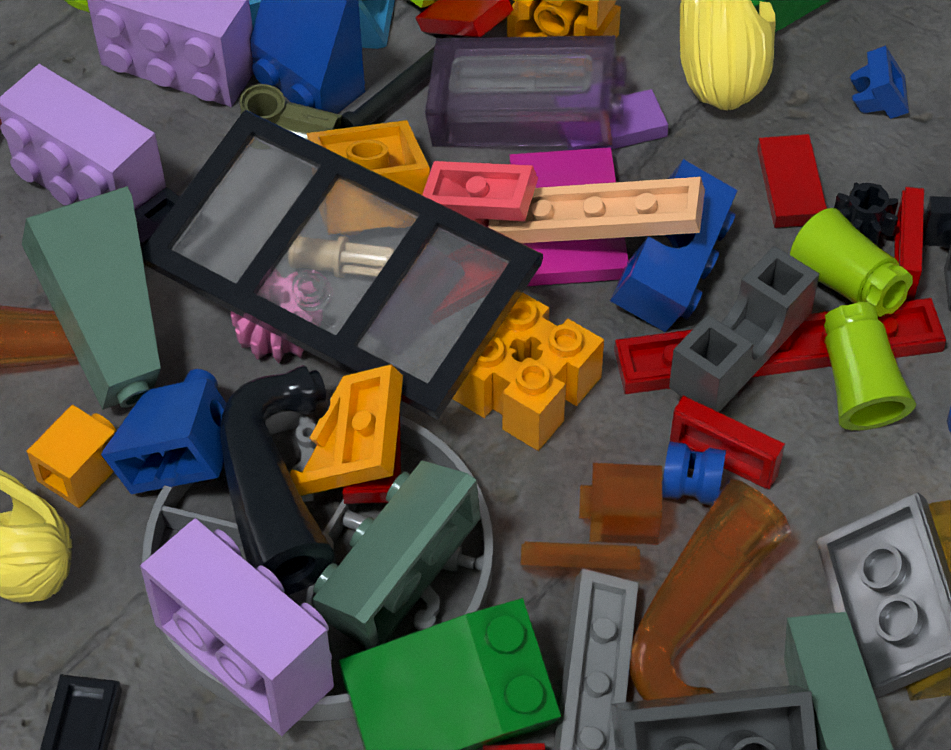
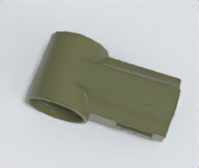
M253 85L247 88L240 96V115L243 111L248 110L307 139V133L341 129L342 115L285 101L283 93L271 85ZM257 141L251 147V149L266 152L273 150Z

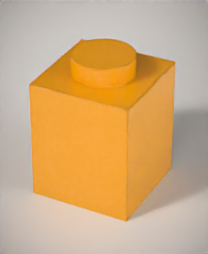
M72 404L27 450L37 482L77 508H80L114 472L101 453L117 431L116 428L102 415L93 413L90 416Z

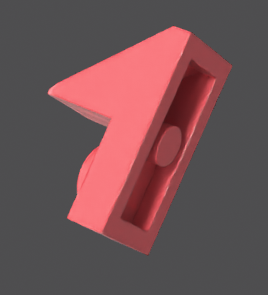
M434 161L422 195L488 227L489 219L525 221L538 177L533 165Z

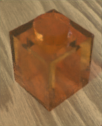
M593 463L591 485H580L579 519L590 520L589 542L658 545L662 518V466Z

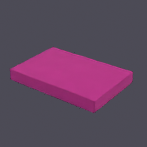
M611 147L510 154L509 164L533 165L538 177L535 188L616 182ZM625 237L522 243L543 254L542 264L527 286L620 280L628 262Z

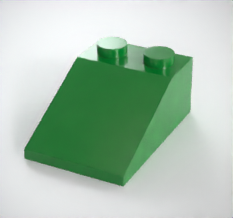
M523 598L453 618L338 661L364 750H475L485 745H492L547 728L561 717Z

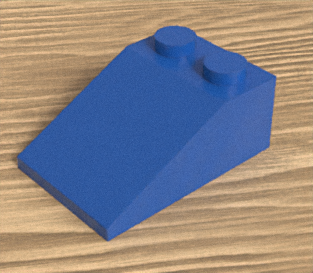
M261 0L250 39L253 60L252 71L261 84L278 88L284 97L292 103L338 114L365 93L358 0Z

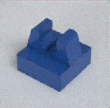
M883 46L867 52L868 64L850 76L851 82L857 91L861 92L852 95V100L860 112L869 113L885 110L890 119L909 113L905 75L888 48Z

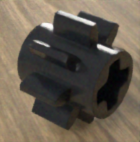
M856 182L853 184V189L849 196L841 193L837 194L834 208L838 209L858 231L878 246L882 233L887 236L895 234L898 217L895 214L899 201L896 198L889 199V195L882 188V185L874 183L859 184Z

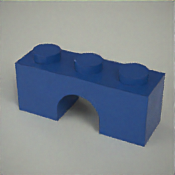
M684 159L668 179L701 177L705 195L700 233L665 235L670 240L673 248L648 236L627 262L610 299L612 303L664 332L680 316L687 320L694 312L702 296V291L696 288L699 279L704 280L708 276L719 256V252L713 249L716 240L721 241L736 216L729 209L738 190Z

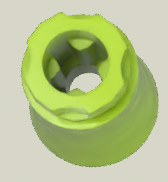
M835 208L824 209L811 217L801 228L791 247L790 256L818 272V282L833 289L853 303L869 302L873 304L879 317L884 314H893L907 299L908 290L913 284L912 275L906 269L899 266L897 259L880 249L864 236Z
M857 302L851 305H841L825 315L826 322L824 323L827 333L825 344L833 372L840 427L847 430L875 429L897 422L909 415L915 409L916 402L902 377L892 352L885 326L879 321L875 306L869 302Z

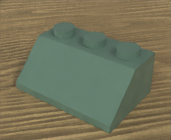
M421 460L411 474L405 471L397 477L387 492L386 501H388V504L375 520L372 517H368L359 525L350 541V546L353 547L339 566L336 563L330 564L315 583L313 592L316 595L312 600L316 610L326 622L365 650L384 644L481 519L477 480L468 473Z

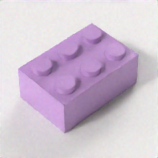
M87 0L101 65L109 67L116 72H125L152 81L159 86H168L195 95L202 100L214 101L229 107L233 106L254 74L252 71L253 60L250 46L253 25L249 0Z
M41 64L35 66L0 96V119L2 122L0 129L7 139L12 156L10 160L12 168L26 182L32 183L35 181L49 190L61 204L66 206L128 186L132 194L134 210H137L166 187L154 132Z
M194 518L140 565L155 625L279 735L283 736L334 687L331 667L332 655L329 650L327 633L329 627L325 619L310 604L302 603L299 606L284 593L281 582L269 569L261 565L255 569L243 559L238 546L222 530L216 529L214 532H211Z

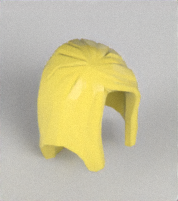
M681 0V64L687 84L699 101L713 105L720 110H734L750 102L766 86L773 69L776 15L770 2L759 1L758 14L751 0Z
M0 470V490L10 495L13 503L12 511L0 513V597L19 603L46 600L61 589L70 571L72 539L70 538L69 527L63 518L58 515L55 508L45 499L28 490L15 477Z

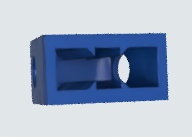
M193 369L188 372L181 383L150 389L142 394L102 451V457L130 494L162 489L164 485L173 487L219 477L224 462L220 438L221 419L227 403L217 390L218 382L216 378L208 371Z

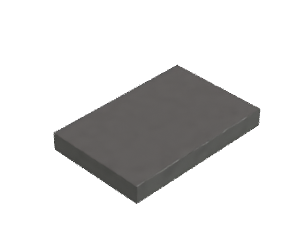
M917 492L815 540L835 612H847L876 698L951 667V573L925 497Z

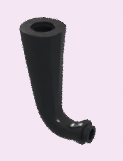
M304 365L285 374L253 379L239 387L225 406L220 431L227 483L246 561L255 569L260 565L269 569L281 582L286 595L296 593L316 583L322 572L334 560L332 547L303 502L265 424L275 413L293 411L309 414L316 410L317 404L326 401V389L320 373L317 370L309 371Z

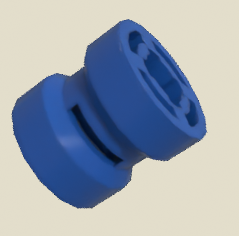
M669 441L661 497L678 500L683 495L696 497L700 504L717 506L726 450L708 448L704 452L692 451L687 444ZM689 469H694L692 478L687 477Z

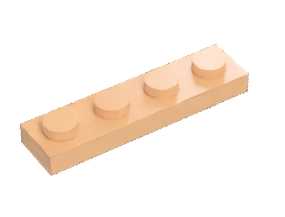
M701 177L540 187L534 190L525 221L489 219L488 227L519 243L700 233L705 189Z

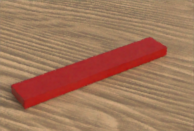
M932 298L904 301L893 314L878 316L879 321L885 326L895 358L943 352L946 338ZM830 311L810 314L752 377L831 367L825 344L827 333L824 326L826 322L825 315ZM693 329L616 339L614 352L624 394L670 389L673 350Z

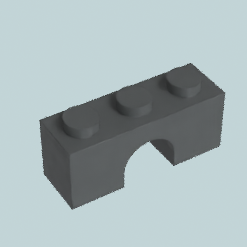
M773 246L741 279L737 300L725 319L720 322L707 314L674 348L669 388L682 397L684 395L720 412L812 313L819 273L776 246Z

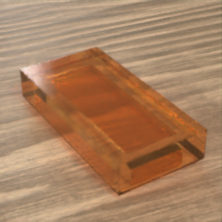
M527 541L521 544V569L581 571L584 568L595 572L637 574L640 570V549H637V546Z

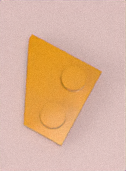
M392 364L342 377L330 399L328 411L319 419L309 437L317 446L302 472L293 469L290 472L300 496L393 476L403 375Z

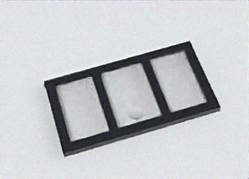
M248 110L243 111L141 250L145 266L350 374L392 364L403 375L401 401L437 420L543 261L542 253Z

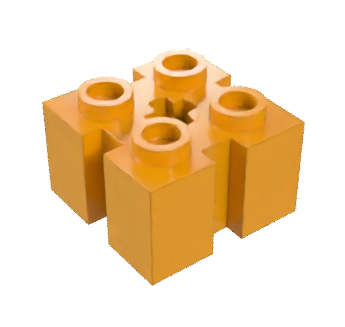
M513 0L515 1L512 5L514 10L507 16L508 41L541 53L548 46L559 50L560 60L595 72L619 35L621 6L615 5L617 0Z
M522 293L452 399L484 419L492 410H495L502 415V430L539 451L564 422L565 400L578 406L601 379L604 339L568 318L561 325L553 324L549 321V307Z

